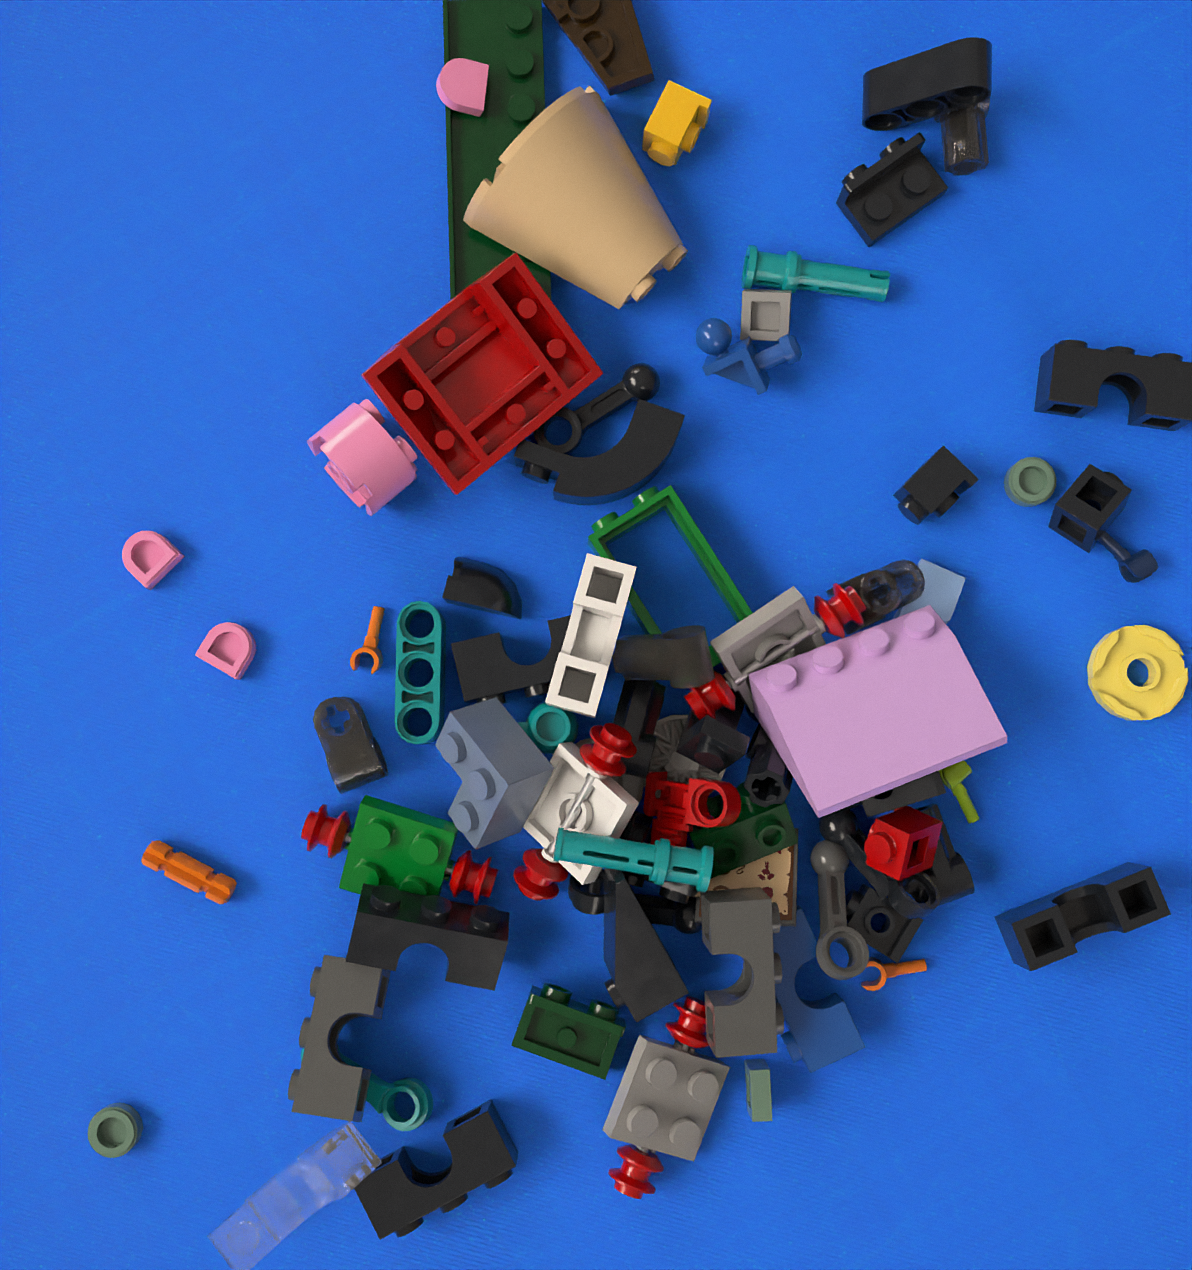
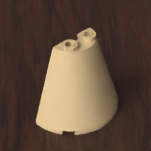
M579 86L558 98L515 138L499 157L502 163L496 168L493 183L487 178L483 179L473 195L463 218V221L471 228L617 309L623 307L631 298L636 302L643 299L657 282L652 275L663 267L670 272L688 253L599 93L591 86H588L586 90Z

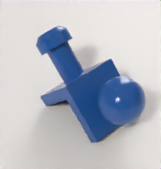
M707 319L700 324L696 331L698 347L704 353L709 354L702 367L705 375L716 374L755 388L758 395L766 392L768 389L770 378L766 370L786 361L791 365L800 361L802 356V350L796 337L790 334L780 337L779 344L758 353L751 337L730 346L732 332L728 324L721 319Z

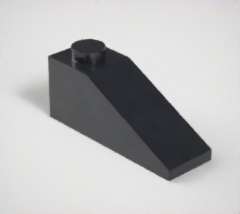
M604 869V962L611 975V979L605 981L604 984L616 1007L620 1009L627 1005L637 1023L688 994L689 991L623 872L614 869Z

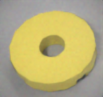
M1148 625L1125 626L1106 634L1092 649L1087 664L1088 685L1096 702L1111 715L1127 721L1151 720L1170 712L1183 698L1188 683V668L1184 667V660L1182 658L1184 654L1179 644L1166 632ZM1135 659L1142 661L1148 669V679L1140 687L1132 684L1127 676V668Z

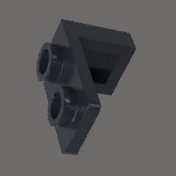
M705 673L702 676L699 686L706 682ZM733 690L732 692L736 697L735 711L733 712L723 706L715 711L716 719L706 715L699 720L692 709H690L675 751L717 774L743 757L750 741V737L736 730L745 704L738 692Z

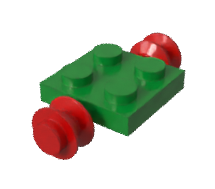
M365 795L360 803L354 829H351L352 824L348 811H343L338 818L328 816L326 804H323L318 812L311 810L305 820L301 839L308 841L307 851L311 852L320 844L327 847L328 858L332 859L343 851L344 847L348 850L339 884L341 889L361 895L362 886L365 883L375 886L389 885L400 891L425 896H440L444 880L449 881L451 876L449 886L454 898L465 890L473 893L474 904L477 905L480 896L487 898L491 896L498 874V869L490 867L492 857H489L483 864L473 862L472 852L468 850L458 857L455 866V861L450 860L458 829L453 822Z

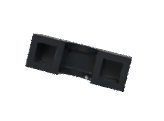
M1062 340L1058 344L1055 343L1040 357L1034 412L1082 418L1097 407L1100 386L1112 385L1120 389L1128 400V425L1176 431L1192 422V363L1184 362L1183 357L1178 354L1160 353L1149 357L1135 355V350L1129 347L1115 346L1099 350L1087 348L1088 344L1084 341Z
M571 615L547 621L551 635V647L546 657L533 665H519L510 660L505 651L502 635L499 632L451 643L464 701L467 703L475 701L479 703L497 697L501 704L507 703L505 694L524 690L525 698L547 694Z
M1128 862L997 915L995 920L1013 963L1033 971L1078 953L1075 944L1083 939L1109 931L1127 933L1171 915L1152 868Z
M363 883L346 962L396 971L399 957L407 947L418 943H428L439 947L447 955L445 981L495 991L508 945L510 913L499 911L488 905L474 906L449 901L439 895L425 896L400 891L389 885L375 886Z
M491 1099L447 1122L443 1137L451 1151L452 1163L446 1169L436 1173H428L418 1169L412 1163L403 1146L359 1170L352 1185L380 1240L395 1232L397 1237L407 1235L424 1222L423 1216L440 1208L442 1213L449 1212L468 1199L467 1192L482 1184L487 1189L493 1188L513 1174L511 1169L516 1166L518 1151Z

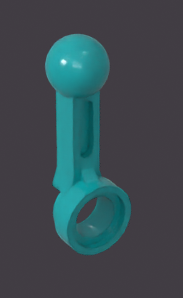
M338 1046V1051L341 1058L348 1065L363 1068L356 1062L341 1054ZM302 1048V1050H301V1055H300L301 1063H302V1058H303V1053H304V1049H305V1048ZM371 1073L366 1101L379 1114L383 1113L385 1120L391 1127L399 1131H411L427 1122L433 1110V1097L425 1083L416 1078H404L394 1083H388ZM400 1091L408 1093L414 1100L415 1111L411 1119L402 1118L395 1110L394 1101Z

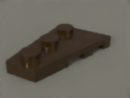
M542 0V3L610 96L655 81L631 0Z

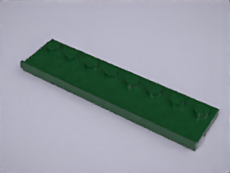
M443 0L444 65L456 58H464L489 65L484 111L480 117L452 110L445 105L450 300L515 253V251L471 228L463 221V218L473 195L483 179L487 178L493 183L496 168L502 163L499 157L515 138L545 110L542 0ZM518 254L551 300V271Z

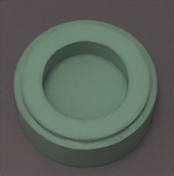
M1027 457L1019 460L1008 469L1004 478V489L1007 496L1015 504L1023 507L1037 506L1051 497L1056 487V475L1053 468L1046 461L1037 457Z
M110 1104L97 1112L91 1119L88 1126L89 1143L101 1156L108 1158L120 1157L130 1151L140 1140L143 1130L142 1119L139 1113L128 1104Z

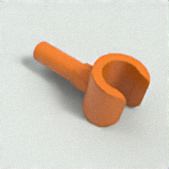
M373 606L363 647L355 650L350 658V666L353 671L358 669L360 656L363 652L369 653L374 659L371 674L377 672L383 664V655L377 648L385 610L382 607Z
M869 957L867 967L874 966L878 968L880 976L875 981L861 982V986L868 991L879 990L884 986L887 978L926 971V962L924 959L883 964L879 959Z

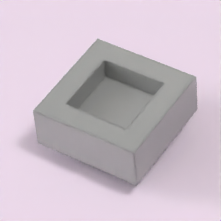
M744 289L742 291L740 340L751 337L752 340L779 341L780 337L790 334L792 290Z

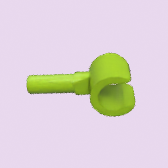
M963 760L938 770L943 784L951 789L953 795L956 796L968 823L979 820L967 789L961 783L972 773L970 766Z

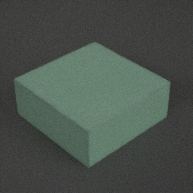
M764 1059L744 1060L746 1104L752 1122L773 1121L770 1068Z

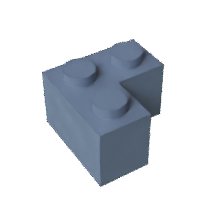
M497 697L450 711L435 746L440 751L443 759L451 765L463 781L448 811V815L453 820L455 827L464 834L476 850L521 832L554 767Z

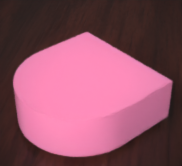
M456 58L447 62L436 81V89L441 101L452 110L480 117L484 111L489 65L464 58Z
M147 530L133 534L126 541L122 550V559L126 569L149 590H152L185 557L166 537Z
M225 622L216 625L208 632L195 656L234 679L241 680L255 656L256 642L252 633L244 626Z

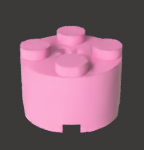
M365 399L360 404L352 403L310 437L307 443L315 457L320 452H323L330 461L324 469L342 491L359 508L365 504L367 514L373 516L417 479V467L413 462L418 457L404 438L398 435L393 439L381 426L385 422L383 416L368 399Z

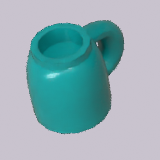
M541 703L531 710L526 722L518 723L544 754L553 755L559 743H574L578 736L579 725L576 715L571 711L549 706L546 703Z

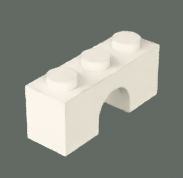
M587 553L573 601L569 625L561 651L558 654L545 700L547 705L595 718L637 567Z

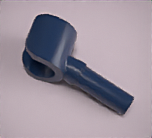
M1106 531L1098 539L1115 556L1114 558L1119 562L1120 573L1126 581L1131 583L1139 582L1151 576L1158 569L1155 558L1148 550L1143 549L1130 555L1127 549L1123 548Z

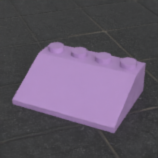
M931 605L749 674L754 714L818 818L1007 743V734L956 636Z

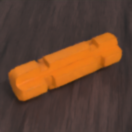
M160 840L152 841L146 848L141 859L142 864L156 872L159 870L165 871L164 876L198 894L199 892H206L205 897L217 904L227 903L233 895L237 885L235 879L223 873L214 874V868L181 851L174 853L173 847Z

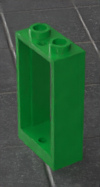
M671 485L662 491H659L656 486L647 489L632 500L635 507L620 517L615 511L611 512L591 526L594 533L588 536V545L596 556L616 561L607 545L665 510L735 621L739 623L753 613ZM631 587L627 606L679 688L686 685V682H691L705 673L706 669H711L721 663L713 647L710 645L681 664L639 596Z

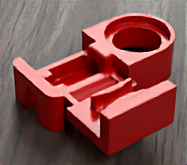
M650 772L647 775L643 810L647 816H657L652 822L650 844L654 845L655 840L664 838L669 839L671 845L686 847L687 832H693V825L707 828L725 827L734 823L740 814L741 798L739 792L729 782L708 778H689V783L667 780L668 772ZM657 789L661 790L660 798L655 797ZM713 790L720 793L724 804L723 811L718 818L711 816L707 808V799Z

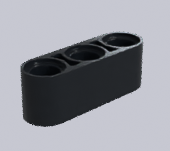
M963 38L867 71L863 75L862 125L870 130L888 131L986 101L991 97L992 44L984 38Z

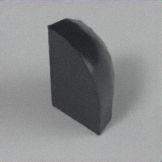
M461 557L455 558L453 575H448L442 597L447 603L516 619L522 618V600L516 584L503 570L484 562Z

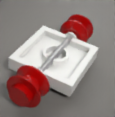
M606 723L604 726L595 725L590 729V736L595 742L594 744H584L579 749L573 742L559 743L550 760L554 770L523 826L544 848L527 849L523 854L525 865L518 866L513 873L519 890L528 898L533 900L555 898L559 893V887L556 882L564 881L568 877V872L584 885L595 882L602 870L601 867L560 860L559 862L553 861L559 827L564 828V830L610 836L619 839L637 808L639 802L610 777L624 775L626 765L621 758L634 757L637 752L636 746L631 741V734L619 725L613 723Z

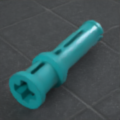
M749 245L744 259L741 286L743 289H750L752 285L778 288L780 290H792V293H795L796 289L884 302L889 289L890 279L888 278L890 273L889 271L869 270L803 260L801 255L795 251H788L786 255L758 251L757 246Z
M559 827L553 861L559 862L560 860L604 869L649 875V880L654 881L656 885H663L665 881L694 885L698 892L706 893L712 874L714 851L712 846L706 845L701 850L671 845L670 840L664 838L655 840L653 845L610 836L564 830V828Z

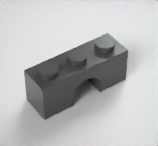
M760 887L700 892L702 942L712 955L735 954L743 959V970L735 984L723 990L705 991L707 1042L716 1058L777 1053V1034L784 1033L782 1006L775 1001V984H781L782 982L781 959L778 952L774 953L773 934L780 932L778 905L776 902H772V899Z
M324 955L322 967H315L310 982V996L315 997L311 1017H305L299 1035V1047L305 1048L301 1068L294 1069L288 1088V1099L294 1101L291 1112L362 1122L372 1070L348 1065L339 1054L337 1042L340 1031L352 1019L358 1017L382 1019L390 970L346 962V958Z

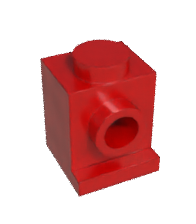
M907 805L894 809L892 813L875 818V822L869 830L864 845L867 856L866 865L898 881L931 868L943 822ZM919 840L918 848H912L913 842Z

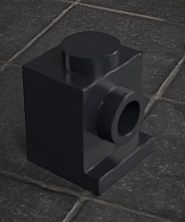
M943 445L893 496L900 502L898 508L901 513L911 522L919 525L932 513L938 518L941 517L960 498L954 490L960 495L979 479Z
M1089 464L1055 504L1048 527L1089 553L1094 548L1097 540L1123 511L1132 489L1125 486L1116 475L1110 472H1102Z
M862 884L858 891L852 889L845 897L847 927L859 932L869 946L898 963L923 919H909L900 915L891 906L887 897L882 901L877 891L869 886ZM877 913H883L886 917L881 930H873L870 924L871 918Z

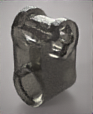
M902 559L839 584L843 589L851 586L858 593L866 607V611L861 614L864 624L860 626L853 621L848 622L844 625L846 635L885 618L886 614L921 597L925 587V579L920 568L912 561ZM833 588L826 591L829 599L834 596Z
M333 697L321 702L314 712V728L325 752L331 777L339 792L343 794L388 776L385 758L371 732L364 710L360 704L348 697ZM335 706L338 711H348L350 719L343 723L344 732L340 726L332 727L330 725L329 719L335 716Z

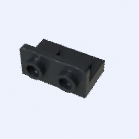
M920 132L907 141L903 137L896 139L879 155L881 159L869 168L865 164L859 165L842 180L844 186L836 204L868 247L939 199L948 189L947 185L920 151L926 141Z

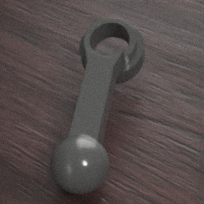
M823 840L814 846L810 855L811 866L818 874L820 933L816 945V957L820 968L828 976L837 980H848L865 970L869 961V949L862 935L853 928L847 927L844 873L849 867L850 859L841 844ZM832 942L840 943L847 950L849 962L846 968L836 965L831 959L829 949Z

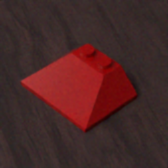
M515 252L463 289L390 347L361 376L453 494L458 495L599 378L603 372Z

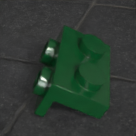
M742 782L736 788L741 798V811L734 823L725 827L711 828L693 825V832L687 833L694 848L701 850L704 845L713 847L714 856L711 879L798 842L785 801L783 804L776 803L767 808L759 806L750 801L749 792L743 787L744 782ZM722 796L708 797V811L711 816L718 818L724 806Z
M544 983L542 989L532 985L511 1046L605 1080L619 1039L623 1037L626 1028L625 1019L618 1017L619 1009L598 1000H591L589 1006L571 999V991L555 984Z

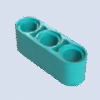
M423 601L411 602L403 607L398 615L396 635L395 727L403 740L419 745L428 744L438 739L444 726L445 619L434 606ZM419 613H429L434 619L432 632L423 638L413 637L410 631L411 620ZM418 661H428L433 668V677L427 685L415 687L409 680V670ZM423 708L431 715L432 726L427 734L417 737L408 728V718L412 712Z

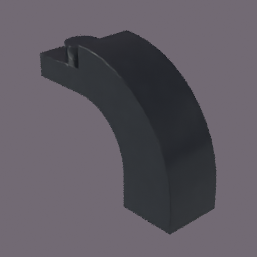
M639 399L627 432L620 442L609 451L593 457H573L523 440L518 444L514 454L516 466L522 468L521 474L533 481L548 484L550 478L557 480L553 490L554 500L576 505H597L613 502L638 491L658 474L672 453L685 415Z

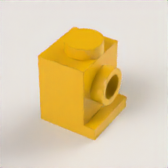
M668 80L644 128L642 150L646 151L652 160L663 166L676 165L683 150L690 153L694 148L701 128L704 129L708 122L712 100Z

